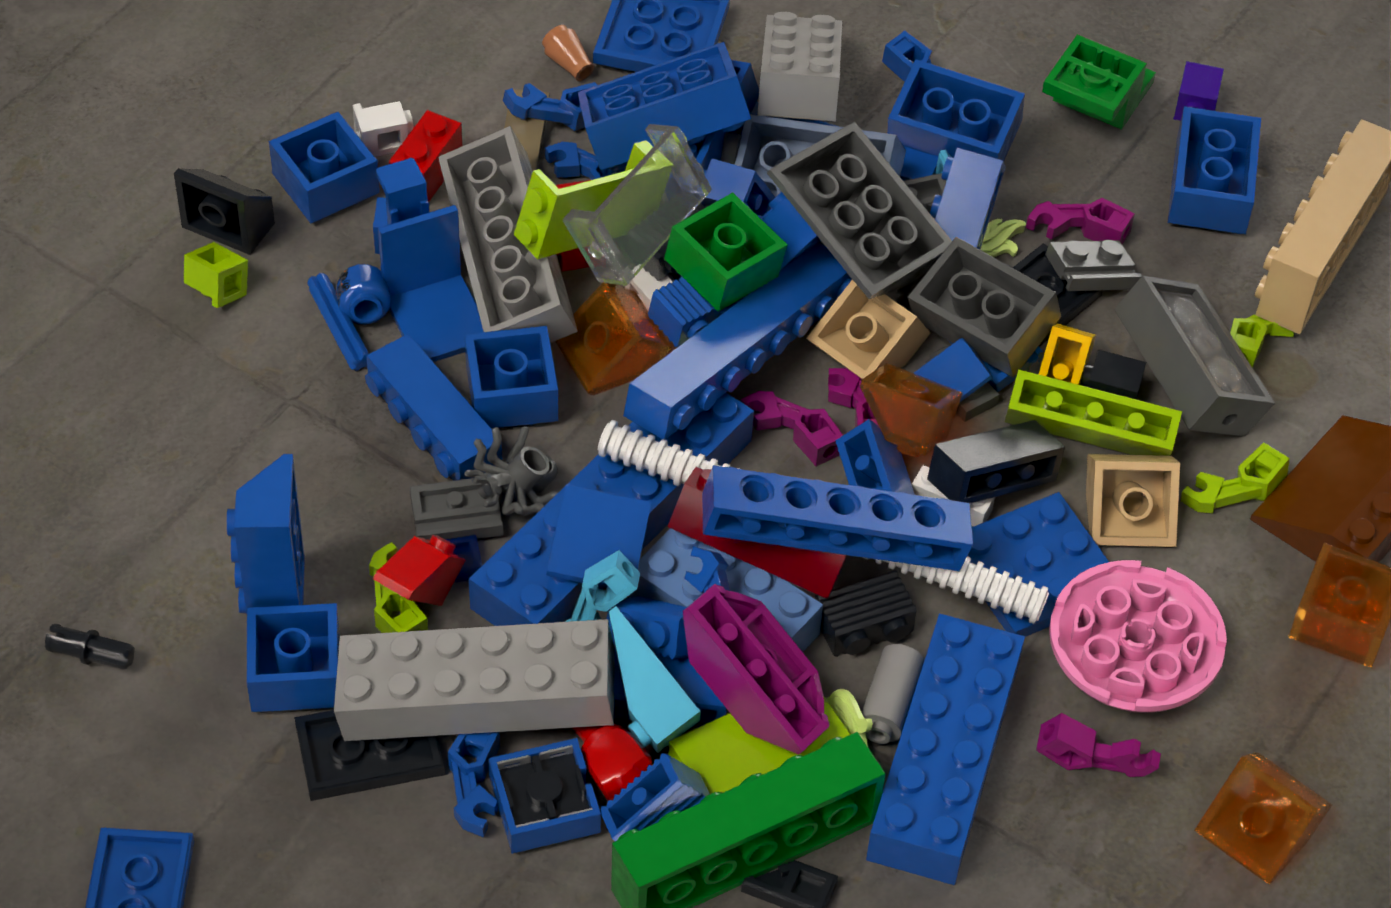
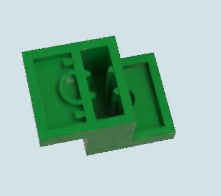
M1077 34L1044 80L1042 92L1052 96L1053 101L1122 130L1154 83L1156 72L1147 69V63Z

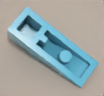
M615 606L609 611L627 707L630 719L632 720L628 728L644 748L651 744L655 751L659 753L669 745V741L681 736L700 721V710Z

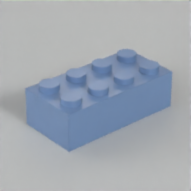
M671 528L639 561L638 571L640 572L638 587L637 590L629 595V598L632 596H642L688 607L703 594L684 579L686 571L698 574L703 567V562L700 558L690 556L694 546L720 553L729 565L726 569V575L730 591L762 601L802 652L820 634L822 603L778 576Z

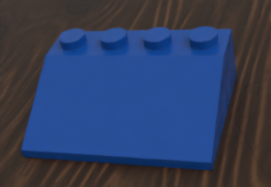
M724 42L578 92L585 129L601 171L608 168L612 171L625 168L634 143L647 140L663 155L671 146L683 142L686 145L698 143L707 137L706 134L718 130L723 132L733 131L743 126L744 121L751 119L737 74Z

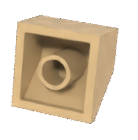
M852 279L806 339L863 381L870 384L905 366L930 335V332L917 316L886 294L868 299Z
M1088 454L1086 502L1089 534L1097 545L1176 547L1180 462L1172 456Z

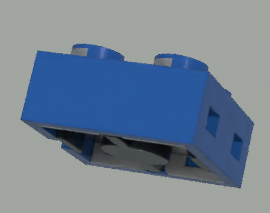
M577 738L489 758V778L495 799L498 800V809L511 854L601 833V812L592 784H586L587 768Z

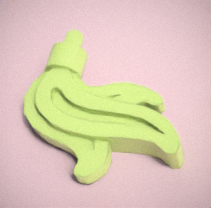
M1002 219L992 220L988 223L980 250L994 258L1004 253H1009L1013 257L1016 256L1018 252L1017 244L1010 239L1016 234L1024 232L1026 222L1017 219L1008 220L1003 223Z
M838 689L830 697H825L850 735L858 732L867 745L866 733L872 728V719L864 718L854 696L848 690Z

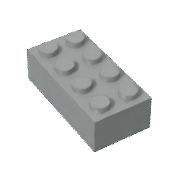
M777 12L774 15H767L760 76L758 116L836 122L840 80L842 20H835L834 17L829 15H815L812 18L797 17L796 14L791 12Z

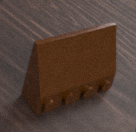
M1342 415L1253 512L1250 520L1357 588L1391 550V426Z

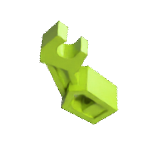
M1256 314L1248 318H1234L1230 331L1231 336L1252 368L1261 351L1265 335L1270 333L1271 336L1293 337L1295 333L1279 326L1275 322L1256 316Z
M1262 443L1238 466L1237 478L1224 481L1222 477L1200 472L1196 476L1195 486L1204 491L1196 492L1189 486H1186L1181 493V502L1197 512L1213 513L1216 508L1250 499L1264 501L1286 478L1290 458L1268 444Z
M392 542L373 554L369 564V572L372 577H374L378 569L398 552L397 547ZM374 580L376 607L374 608L375 627L380 632L428 630V619L414 601L402 597ZM392 611H400L401 613L393 619L390 617Z

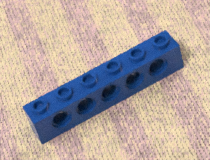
M715 465L712 466L702 492L703 535L960 571L973 546L970 505L966 502Z

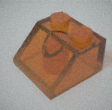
M606 280L573 314L578 332L556 340L557 345L588 394L593 396L633 381L659 362L672 348L661 330H659V327L654 324L653 319H649L648 310L637 293Z
M888 363L863 378L860 385L885 440L896 444L897 450L914 457L925 456L934 449L935 444L942 443L948 438L962 392Z
M1256 752L1241 757L1194 831L1267 884H1271L1306 845L1332 804L1266 757Z

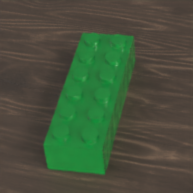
M858 732L844 738H832L818 750L804 756H792L780 767L765 774H753L747 777L739 786L723 793H711L695 806L684 811L675 810L669 812L659 822L642 830L633 829L621 835L617 841L612 843L611 891L622 908H693L740 886L746 877L753 875L755 878L777 869L782 864L794 861L873 824L883 793L885 772Z

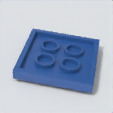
M612 0L593 51V63L638 72L716 45L729 10L730 0Z
M1060 492L972 527L973 546L968 554V557L971 558V563L977 565L978 561L984 563V568L990 569L991 566L997 568V573L1003 574L1004 571L1010 573V578L1016 579L1017 576H1020L1023 583L1028 584L1029 581H1033L1036 588L1048 587L1047 592H1049L1039 621H1036L1035 624L1029 623L1030 618L1023 616L1022 619L1016 618V612L1004 613L1003 607L997 606L996 609L990 607L991 603L985 601L1005 631L1025 637L1050 627L1051 615L1056 600L1064 587L1072 579L1089 568L1109 562Z

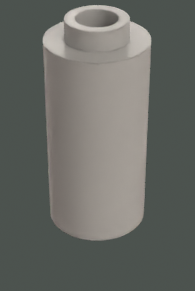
M902 644L888 645L884 647L861 712L865 719H872V728L866 733V737L872 742L885 744L896 741L901 736L924 663L923 656L909 646Z

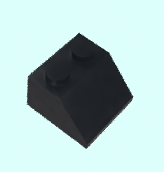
M178 168L174 172L182 228L251 255L275 224L272 197L266 195L261 190L251 189L230 180L226 176L216 175L204 169Z

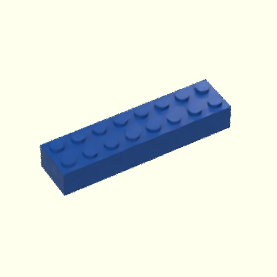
M725 393L716 400L709 410H703L692 418L685 429H678L665 440L668 441V446L680 445L681 451L685 452L686 449L692 450L694 456H698L701 453L705 455V460L709 462L714 458L718 460V465L723 466L725 463L729 464L752 441L754 410L728 393ZM634 422L628 425L632 432L639 429L643 431V436L648 437L650 434L654 435ZM654 435L655 441L660 442L662 440L661 438ZM598 454L568 483V485L652 502L642 550L669 524L684 486L682 483L680 486L674 485V480L670 478L665 482L661 480V475L659 474L652 477L648 474L649 470L646 469L642 472L637 471L636 465L624 466L623 460L611 461V456L608 454L605 457H601ZM565 487L469 578L470 609L494 626L566 622V620L571 619L582 590V583L546 575Z

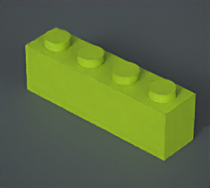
M1018 369L1004 422L1015 425L1035 420L1050 434L1130 455L1170 456L1173 451L1182 411Z

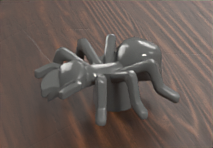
M524 426L521 428L515 445L506 457V462L497 457V452L502 442L498 427L492 429L493 442L487 454L488 461L493 465L484 462L486 447L481 439L476 438L474 441V446L478 451L474 462V467L477 470H467L464 474L466 477H474L473 483H481L482 486L479 489V494L482 498H491V500H486L483 503L484 507L495 506L498 503V497L502 490H507L502 513L510 515L516 512L517 514L527 516L534 512H539L558 493L550 492L541 497L536 495V493H541L556 478L558 468L552 458L544 455L537 448L531 446L523 448L529 432L528 427ZM515 491H516L518 503H517V502L512 503V502H513V497H514V492H515ZM525 494L531 501L532 505L527 506Z

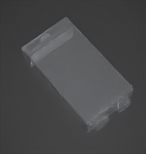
M649 124L645 130L654 147L595 212L571 209L562 219L598 282L627 286L669 239L672 226L687 219L711 192L712 188L704 175V169L694 157L687 144V138L679 127Z

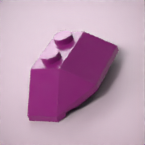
M714 584L683 610L689 663L746 733L793 753L800 754L830 726L828 716L824 714V697L818 671L762 601L738 592L725 590L724 587Z

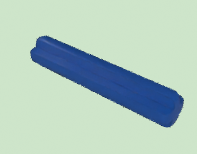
M319 273L317 276H311L307 282L309 291L349 367L355 371L362 367H367L366 355L369 353L350 317L340 310L336 290L328 275Z

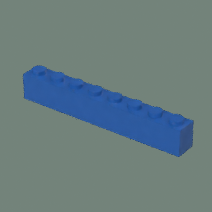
M818 242L783 268L777 278L751 292L630 382L623 416L664 440L678 429H685L692 418L703 410H709L716 400L727 391H734L741 380L750 373H757L768 359L774 355H780L795 338L803 337L813 324L822 319L851 282L852 278L828 248Z

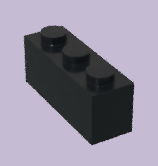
M1035 420L935 444L927 480L949 500L970 504L1055 482L1058 477L1065 446Z

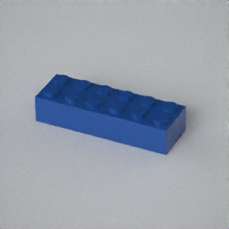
M939 613L870 832L866 861L955 885L1019 667L1025 636Z

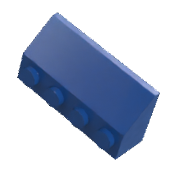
M283 454L236 491L235 509H227V535L231 536V561L235 563V587L239 588V613H247V608L303 605L305 551L293 454Z

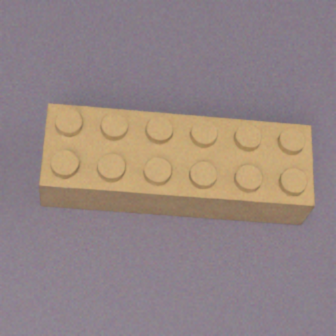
M1363 119L1360 120L1353 133L1346 131L1337 152L1339 155L1331 154L1323 172L1325 177L1317 176L1308 196L1310 200L1303 199L1294 216L1295 224L1287 223L1278 244L1281 246L1279 248L1273 246L1264 262L1263 269L1269 272L1268 275L1262 277L1255 292V297L1260 299L1256 316L1270 322H1275L1279 326L1301 334L1384 199L1391 181V131Z

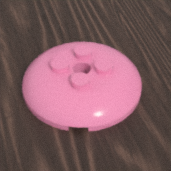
M1121 560L1089 568L1072 579L1064 587L1056 600L1050 620L1049 635L1051 646L1058 664L1065 675L1075 686L1091 698L1120 710L1153 713L1180 707L1197 698L1213 683L1224 660L1227 643L1226 630L1217 606L1195 582L1168 567L1166 572L1141 566V561Z

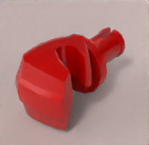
M619 724L573 728L584 742L581 752L585 765L607 801L613 800L615 794L620 795L621 789H626L628 783H633L635 777H640L641 771H647L648 765L654 764L644 746L631 732Z

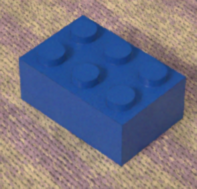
M915 59L888 117L887 133L897 135L905 147L938 156L940 150L946 149L950 156L954 158L956 149L961 148L1005 161L1022 122L1025 93Z
M1184 106L1176 139L1167 223L1246 235L1254 205L1261 118Z

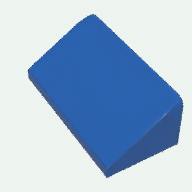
M961 338L900 382L897 388L927 427L993 377L975 349L964 338Z

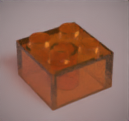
M1323 543L1288 637L1372 668L1391 619V567Z

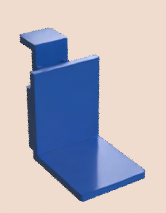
M409 158L376 169V176L386 196L388 225L378 228L381 274L389 286L391 295L389 311L401 335L409 334L433 362L464 353L465 334L481 333L484 331L477 305L461 276L458 209L456 205L429 212L427 182L415 159Z

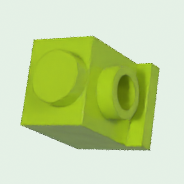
M215 242L184 254V283L198 290L201 294L212 298V306L220 308L247 295V259Z

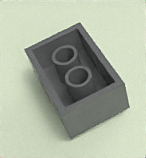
M958 237L954 238L908 296L912 313L919 318L926 328L952 343L964 338L975 349L981 360L1013 378L1018 373V369L1022 368L1051 331L1052 326L1061 318L1055 291Z

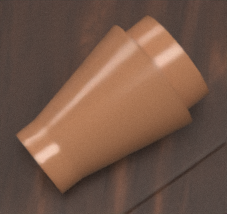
M559 25L545 35L542 41V45L545 47V55L572 74L577 81L586 79L593 72L594 65L589 60L574 29H568L565 25Z

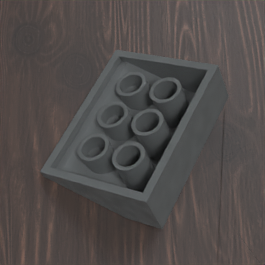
M855 122L781 162L767 172L769 177L868 299L909 286L925 276L952 242Z

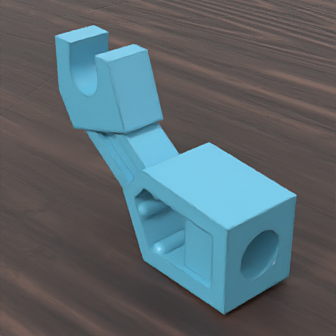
M620 550L585 570L582 590L573 615L566 622L602 620L597 610L607 612L637 590L640 572ZM604 581L608 586L607 590L598 589V583Z

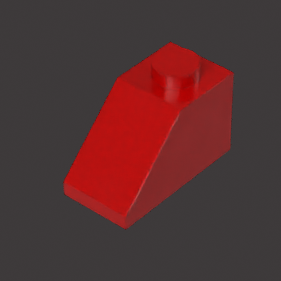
M433 534L430 540L414 536L377 570L373 580L408 600L442 606L466 560L453 553L456 547L454 544Z

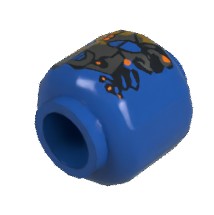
M358 264L342 272L337 280L336 294L338 306L342 312L350 317L353 323L371 324L379 321L387 314L391 305L390 289L387 282L383 279L379 268L369 264Z

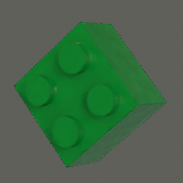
M732 192L672 226L664 259L719 312L777 278L788 244Z

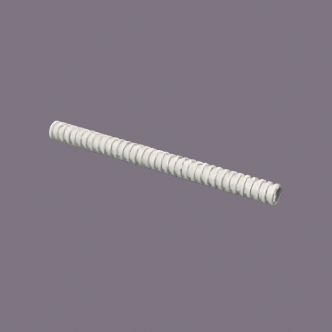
M615 420L607 423L598 444L599 456L605 457L608 454L611 456V461L617 462L620 459L623 460L624 466L636 465L637 471L649 470L648 474L654 477L656 474L661 475V480L665 482L670 478L674 480L673 484L676 486H680L681 483L684 484L695 467L711 470L713 465L720 466L718 465V460L714 458L709 462L705 460V455L701 453L698 456H694L693 451L690 449H686L685 452L681 451L680 445L668 446L667 440L655 441V436L651 434L645 437L643 436V431L639 429L632 432L628 425H624L621 428L618 426V421ZM725 463L722 467H730V465ZM968 556L960 571L875 560V563L880 565L883 561L889 563L888 568L892 570L897 566L901 568V573L905 575L910 571L914 573V578L920 579L923 576L927 578L926 583L938 582L941 589H945L946 586L951 587L954 594H958L959 591L964 592L967 599H971L972 596L977 597L980 604H983L984 601L990 602V607L996 609L997 606L1003 607V612L1009 614L1010 611L1016 612V618L1022 619L1023 616L1030 618L1029 623L1032 624L1039 621L1049 592H1047L1048 587L1042 586L1041 589L1036 588L1033 581H1029L1028 584L1023 583L1022 577L1010 578V573L1004 571L1003 574L997 573V568L991 566L990 569L984 568V563L978 561L976 565L970 562L971 558Z

